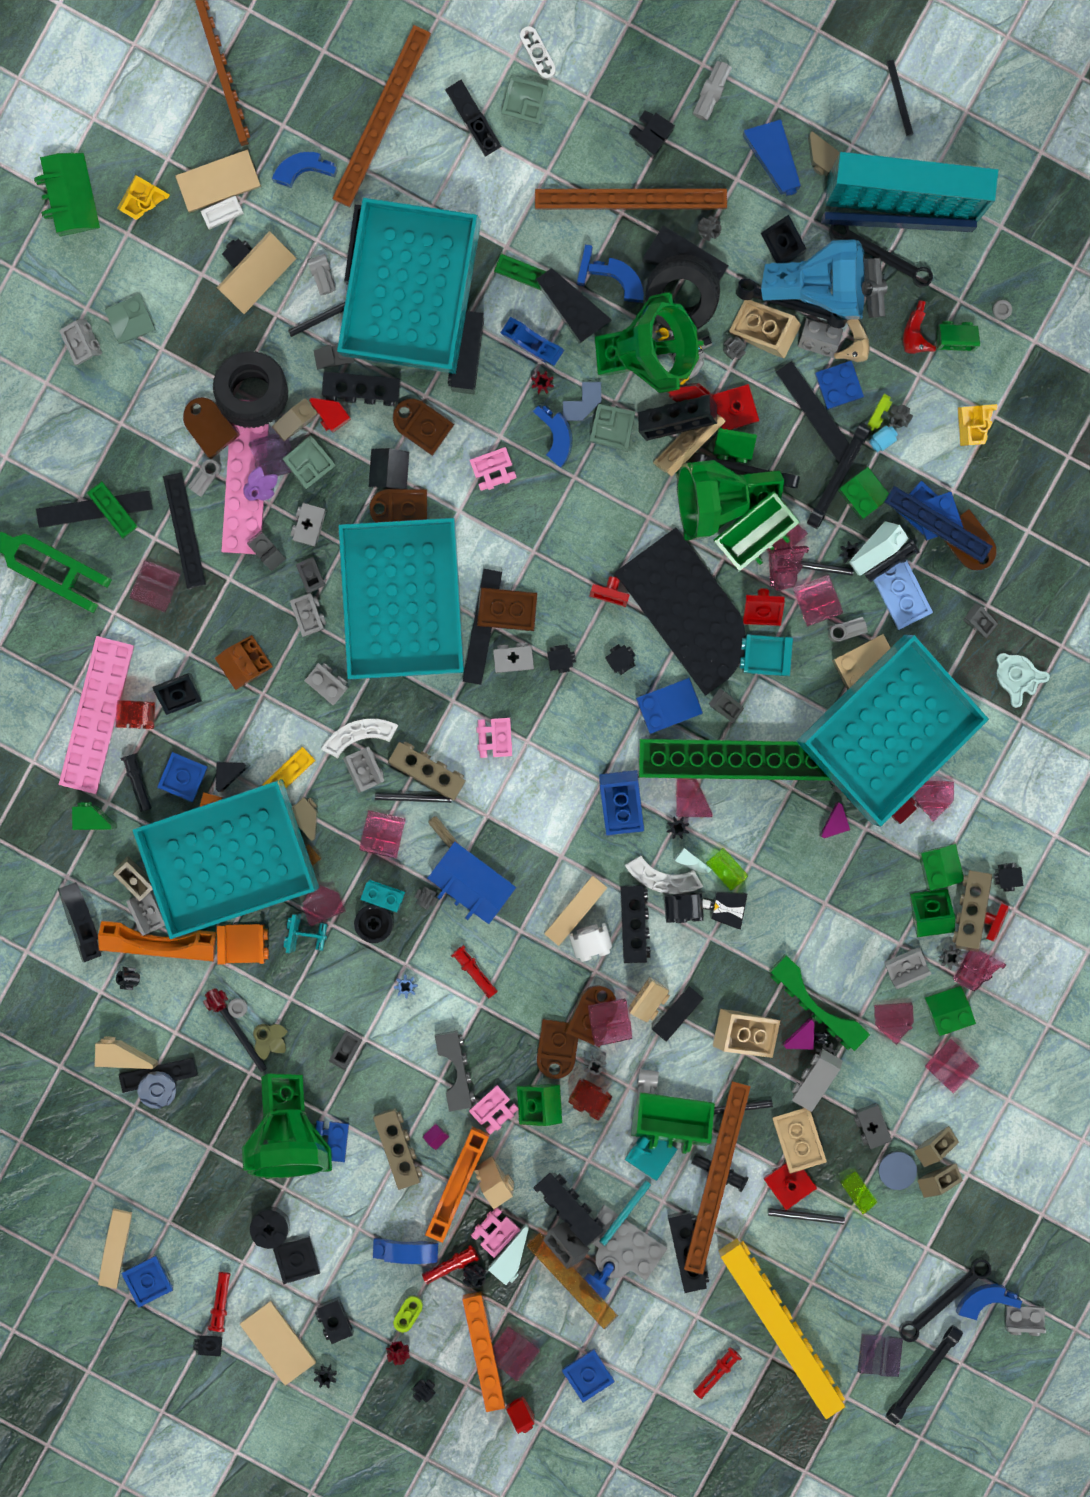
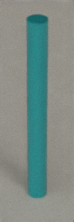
M645 1180L599 1242L602 1245L606 1246L650 1188L651 1184Z

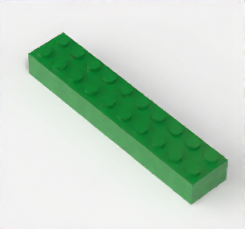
M639 739V778L832 781L796 741Z

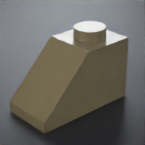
M812 131L808 137L811 165L816 173L821 176L824 174L827 177L840 152Z
M305 398L283 415L272 428L283 441H286L311 423L316 417L317 412Z
M304 797L292 807L297 825L311 841H314L317 832L318 811L315 809L317 804L311 798L307 799Z
M129 856L114 868L113 875L139 901L153 890L149 879L142 869Z
M948 1126L924 1141L914 1152L923 1166L927 1167L941 1161L959 1141Z
M954 1163L927 1173L917 1181L923 1197L927 1198L942 1195L963 1180L957 1164Z

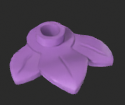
M260 466L255 468L249 474L248 483L243 488L245 498L250 501L270 499L274 495L272 488L277 484L278 476L276 474L264 476Z

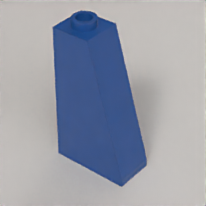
M781 119L744 130L743 137L780 195L786 194V196L796 194L801 185Z

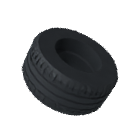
M681 254L666 258L651 273L646 286L645 300L647 302L650 296L665 293L666 285L673 280L685 279L691 281L698 287L701 298L696 305L684 309L697 329L709 322L718 306L720 282H718L717 274L708 263H705L700 258H696V256ZM657 315L655 317V321H657L658 324H661L662 327L664 326L666 329L669 328V330H671L669 324L663 317H661L660 315Z
M256 351L237 353L226 359L215 373L213 379L214 397L221 414L231 423L240 427L243 426L244 428H258L273 422L283 412L282 410H284L288 400V386L281 366L270 356ZM259 378L268 383L269 387L266 393L255 401H241L233 396L235 387L245 379Z

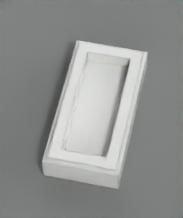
M236 196L201 211L209 230L244 214Z

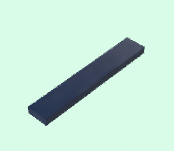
M893 486L883 502L980 563H983L993 547L896 486Z

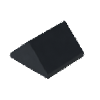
M789 215L761 232L776 263H788L803 255L807 250Z
M391 448L371 449L368 487L407 489L410 452Z
M190 673L152 687L166 715L202 702L193 676Z
M217 762L216 790L223 792L251 765L243 762Z

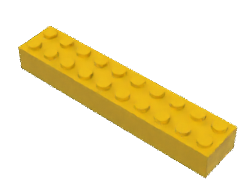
M736 1238L719 1249L721 1259L825 1419L845 1408L843 1401L846 1399L838 1385L833 1386L835 1382L827 1369L823 1370V1362L817 1353L812 1354L814 1351L812 1345L806 1337L804 1339L801 1337L803 1336L801 1328L796 1321L792 1323L793 1317L786 1305L781 1306L782 1300L775 1289H770L772 1285L766 1274L759 1272L761 1268L756 1259L749 1257L751 1253L745 1242H740Z

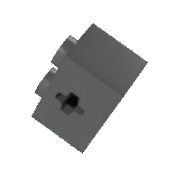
M877 1103L855 1111L857 1116L854 1117L857 1127H861L863 1134L860 1136L864 1146L868 1145L870 1149L892 1141ZM871 1122L876 1125L873 1131L869 1129V1123Z
M562 1222L551 1228L543 1239L566 1269L581 1262L590 1250L569 1228L568 1222Z

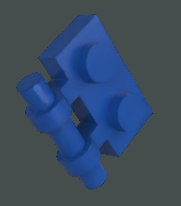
M317 1120L315 1129L321 1136H328L327 1144L331 1148L332 1161L345 1162L349 1123L330 1121L329 1129L323 1128L324 1121Z

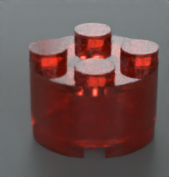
M117 700L116 728H127V724H129V728L141 729V725H143V729H154L155 702Z
M579 1078L568 1102L573 1105L574 1109L582 1113L585 1110L589 1113L590 1117L599 1121L603 1117L613 1096L609 1092H606V1094L602 1093V1088L594 1083Z

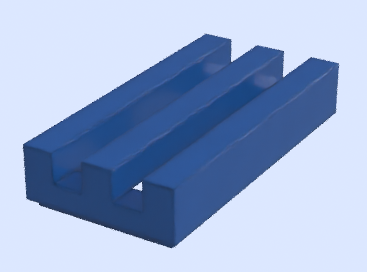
M585 244L577 285L585 286L593 249L591 245Z

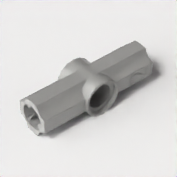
M720 61L716 62L709 79L706 80L702 88L701 97L694 109L693 115L705 121H708L715 104L718 103L722 95L723 86L732 69L728 64Z

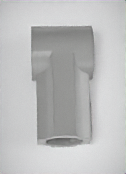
M326 255L307 260L320 296L336 291Z
M206 460L188 488L202 497L215 477L220 474V464L215 460ZM210 463L216 466V471L213 474L207 472V466Z
M863 617L836 624L828 630V638L836 643L868 633L866 622ZM835 628L840 629L842 632V636L839 639L833 635Z
M639 1069L636 1104L640 1092L654 1094L657 1088L659 1072Z

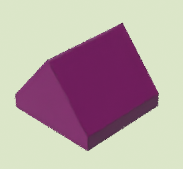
M436 1123L423 1136L427 1144L435 1150L450 1137Z

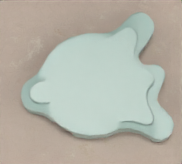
M1001 653L996 658L998 664L996 673L998 683L1009 693L1011 705L1014 708L1022 705L1024 692L1033 695L1036 693L1039 683L1049 681V673L1037 670L1032 662L1024 656Z

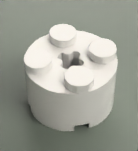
M595 924L576 930L577 934L574 936L573 933L569 934L575 957L580 958L581 962L592 959L591 956L597 954L599 956L607 955L610 953L609 949L612 948L606 924H602V927L599 928Z

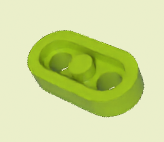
M885 393L867 423L868 426L872 427V431L874 428L878 429L883 421L880 418L884 411L888 412L892 404L889 401L891 397Z
M412 1295L405 1299L393 1321L394 1328L397 1331L404 1333L413 1326L423 1307L422 1300L418 1296ZM415 1302L417 1306L415 1308H411L410 1303ZM400 1319H406L407 1323L401 1324Z

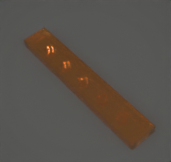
M539 1233L527 1247L603 1329H606L619 1315L573 1266L566 1269L543 1241L545 1236Z

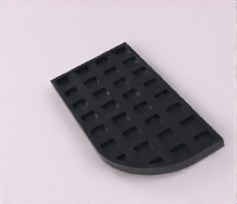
M675 527L614 573L706 696L728 680L738 668L741 662L740 658L744 654V650L741 647L742 638H745V628L742 617L677 527Z

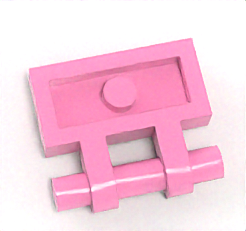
M506 447L470 460L476 479L484 476L485 482L478 484L481 491L494 489L496 485L510 483V480L517 478L515 471L506 472L505 468L512 466ZM500 470L501 476L493 479L490 478L489 474Z
M510 718L491 719V727H486L485 719L478 720L476 733L479 735L477 750L480 752V758H488L487 750H493V757L512 756ZM492 732V744H487L486 733Z
M496 1085L469 1112L481 1125L486 1121L490 1123L486 1131L491 1135L495 1130L498 1131L507 1119L513 1118L515 1116L514 1113L519 1108L515 1104L508 1108L505 1104L510 1098ZM501 1109L503 1114L494 1119L493 1115Z
M498 1207L492 1212L490 1211L486 1215L487 1218L481 1224H478L475 1227V1231L471 1234L475 1240L480 1236L484 1238L480 1245L494 1258L520 1231V1228L507 1216L502 1221L497 1218L502 1213ZM494 1223L496 1228L489 1234L486 1229Z

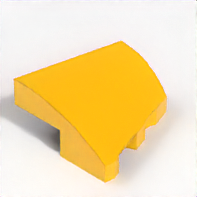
M135 175L117 209L137 220L146 211L156 207L155 205L167 199L170 195Z
M997 404L958 407L960 446L986 443L987 432L992 425L990 420L993 411L997 410Z

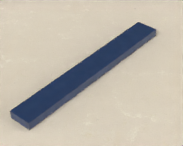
M825 212L821 217V224L956 232H973L977 228L976 220L839 212Z

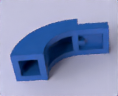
M301 152L285 159L274 172L272 180L274 183L292 188L296 178L304 172L315 171L335 178L338 170L334 163L323 160V162H320L322 158L320 153Z
M609 258L608 265L601 261H593V264L589 263L588 274L612 277L622 285L624 301L643 303L644 294L641 281L630 266L613 258Z
M512 317L509 318L500 332L504 337L530 355L552 366H555L564 352L562 347L541 337L525 324Z
M539 405L533 412L550 427L553 433V445L546 455L561 468L567 462L572 450L570 426L560 412L553 417V412L546 405L543 407Z
M375 1238L373 1242V1258L399 1264L437 1263L439 1243L428 1241L402 1242Z
M984 1284L970 1290L961 1299L956 1313L960 1316L977 1320L980 1311L991 1303H1002L1020 1309L1022 1300L1016 1293L1007 1291L1005 1294L1006 1288L1003 1285Z

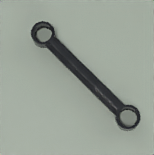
M835 225L830 226L829 236L831 239L858 240L862 244L864 252L875 258H880L882 262L911 277L917 287L925 288L932 282L933 273L929 268H917L850 231L849 226L842 225L845 227L846 233L843 237H836L832 232ZM925 271L928 273L929 281L926 284H921L917 281L916 275L918 272Z
M744 278L738 282L736 295L740 299L751 300L758 298L763 300L761 288H758L753 280ZM764 300L826 319L828 324L834 328H843L847 322V319L836 318L835 316H839L814 304L804 303L801 300Z
M862 422L859 424L848 449L807 521L809 526L818 529L831 502L859 450L868 438L872 427Z
M694 453L686 461V463L715 460L737 475L771 472L770 470L712 458L699 453ZM781 473L784 478L785 487L798 489L800 476Z
M984 1258L973 1260L971 1270L913 1321H905L900 1325L899 1334L906 1342L916 1341L919 1337L920 1329L978 1278L985 1279L991 1274L990 1263ZM979 1262L987 1264V1271L983 1275H978L974 1271L975 1265ZM908 1325L916 1329L915 1335L911 1338H906L902 1334L904 1327Z
M951 1325L948 1328L941 1343L899 1400L889 1408L885 1418L895 1425L900 1422L909 1404L948 1351L959 1342L963 1331L955 1325Z

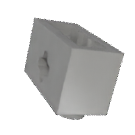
M305 503L302 504V507H298L296 518H299L297 526L293 525L291 531L293 541L317 547L326 510ZM308 520H310V523L313 526L308 527V529L305 530L306 527L303 525V523H307Z
M528 643L516 644V648H509L508 645H498L497 649L493 650L496 673L534 669L532 646H528ZM512 652L519 656V659H516V663L508 660Z

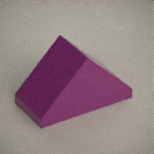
M836 802L820 834L822 838H828L850 830L841 803Z
M809 1018L782 1045L786 1049L813 1050L814 1022L812 1019Z

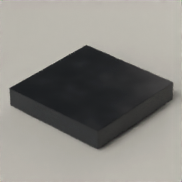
M310 1236L273 1248L283 1285L321 1273Z

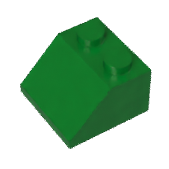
M943 321L942 324L937 326L936 350L974 352L980 347L978 326H973L972 322H962L961 325H954L952 321Z
M719 428L716 433L713 455H716L717 459L727 461L728 458L736 459L735 462L747 464V461L752 460L757 435Z
M869 467L838 489L840 495L860 520L881 506L889 494Z
M79 802L77 806L72 807V830H111L117 828V824L98 806H92V802Z
M956 844L918 852L927 890L932 891L964 881Z
M948 889L910 894L913 923L917 937L955 932V914Z
M961 985L925 997L937 1035L942 1036L976 1024L970 1004Z
M560 1085L517 1086L519 1125L551 1126L562 1123Z

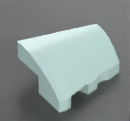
M684 848L674 857L676 862L689 869L703 873H709L712 870Z

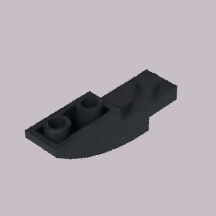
M462 79L444 89L484 156L486 157L501 148V144L484 115L480 112Z
M77 883L58 888L68 924L71 925L82 962L102 956L99 951L96 929Z

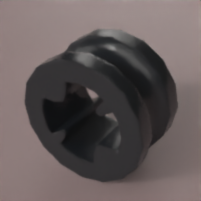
M814 1032V1043H830V1040H828L830 1033Z

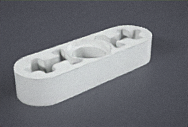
M533 27L523 28L520 33V40L539 76L544 80L552 79L555 75V65L537 31ZM526 32H528L529 34H534L532 36L534 45L531 46V43L528 38L524 39L526 37ZM534 49H541L543 56L535 58L532 55ZM546 58V67L552 68L550 70V74H547L546 72L542 73L544 68L541 62H543Z

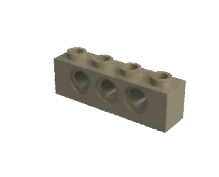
M399 742L388 760V764L439 794L451 798L454 802L466 782L463 779L464 775L455 770L452 773L447 770L448 766L440 761H437V763L430 760L431 756L423 751L420 753L414 751V746L408 742L403 744ZM414 756L417 762L415 765L410 766L406 763V758ZM429 765L433 768V773L425 775L422 772V768ZM447 775L450 782L447 785H442L439 782L440 776Z
M969 870V874L964 876L963 886L966 887L965 894H961L960 905H963L962 913L958 912L956 924H959V929L954 932L953 942L956 943V948L980 951L992 874ZM973 888H978L981 890V894L974 897L970 894V891ZM973 906L978 909V912L975 915H969L967 909ZM971 925L974 927V932L966 934L963 931L964 927Z
M396 1108L374 1115L373 1119L398 1190L420 1183V1177H423L420 1166L415 1164L414 1159L417 1157L414 1148L409 1147V1133L407 1129L403 1130L401 1123L404 1122L401 1111L397 1112ZM394 1125L397 1127L398 1133L391 1135L388 1133L387 1128ZM395 1144H402L404 1151L397 1153L394 1150ZM408 1162L411 1168L408 1171H404L400 1168V1164Z

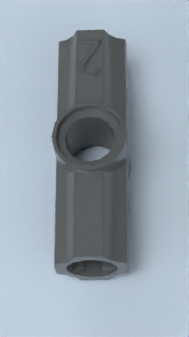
M865 259V281L862 284V293L867 297L869 318L886 316L884 295L887 293L888 286L886 281L882 279L881 259Z

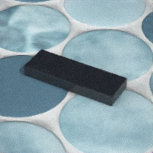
M688 986L654 1025L652 1030L667 1042L704 998Z

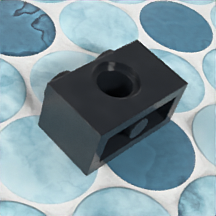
M340 1297L318 1305L315 1314L318 1322L323 1323L325 1328L323 1329V1334L326 1340H330L331 1344L353 1336L354 1330ZM336 1317L339 1323L331 1325L328 1319Z

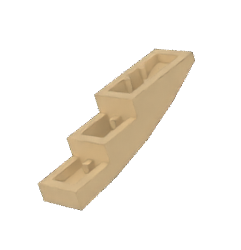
M592 875L544 934L559 946L608 887Z
M113 1209L98 1285L114 1289L118 1287L125 1248L128 1242L132 1212Z

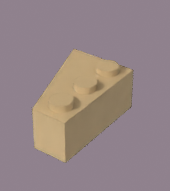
M492 1156L475 1167L476 1178L478 1181L481 1180L479 1183L481 1191L493 1209L513 1197L514 1181L509 1174L505 1175Z

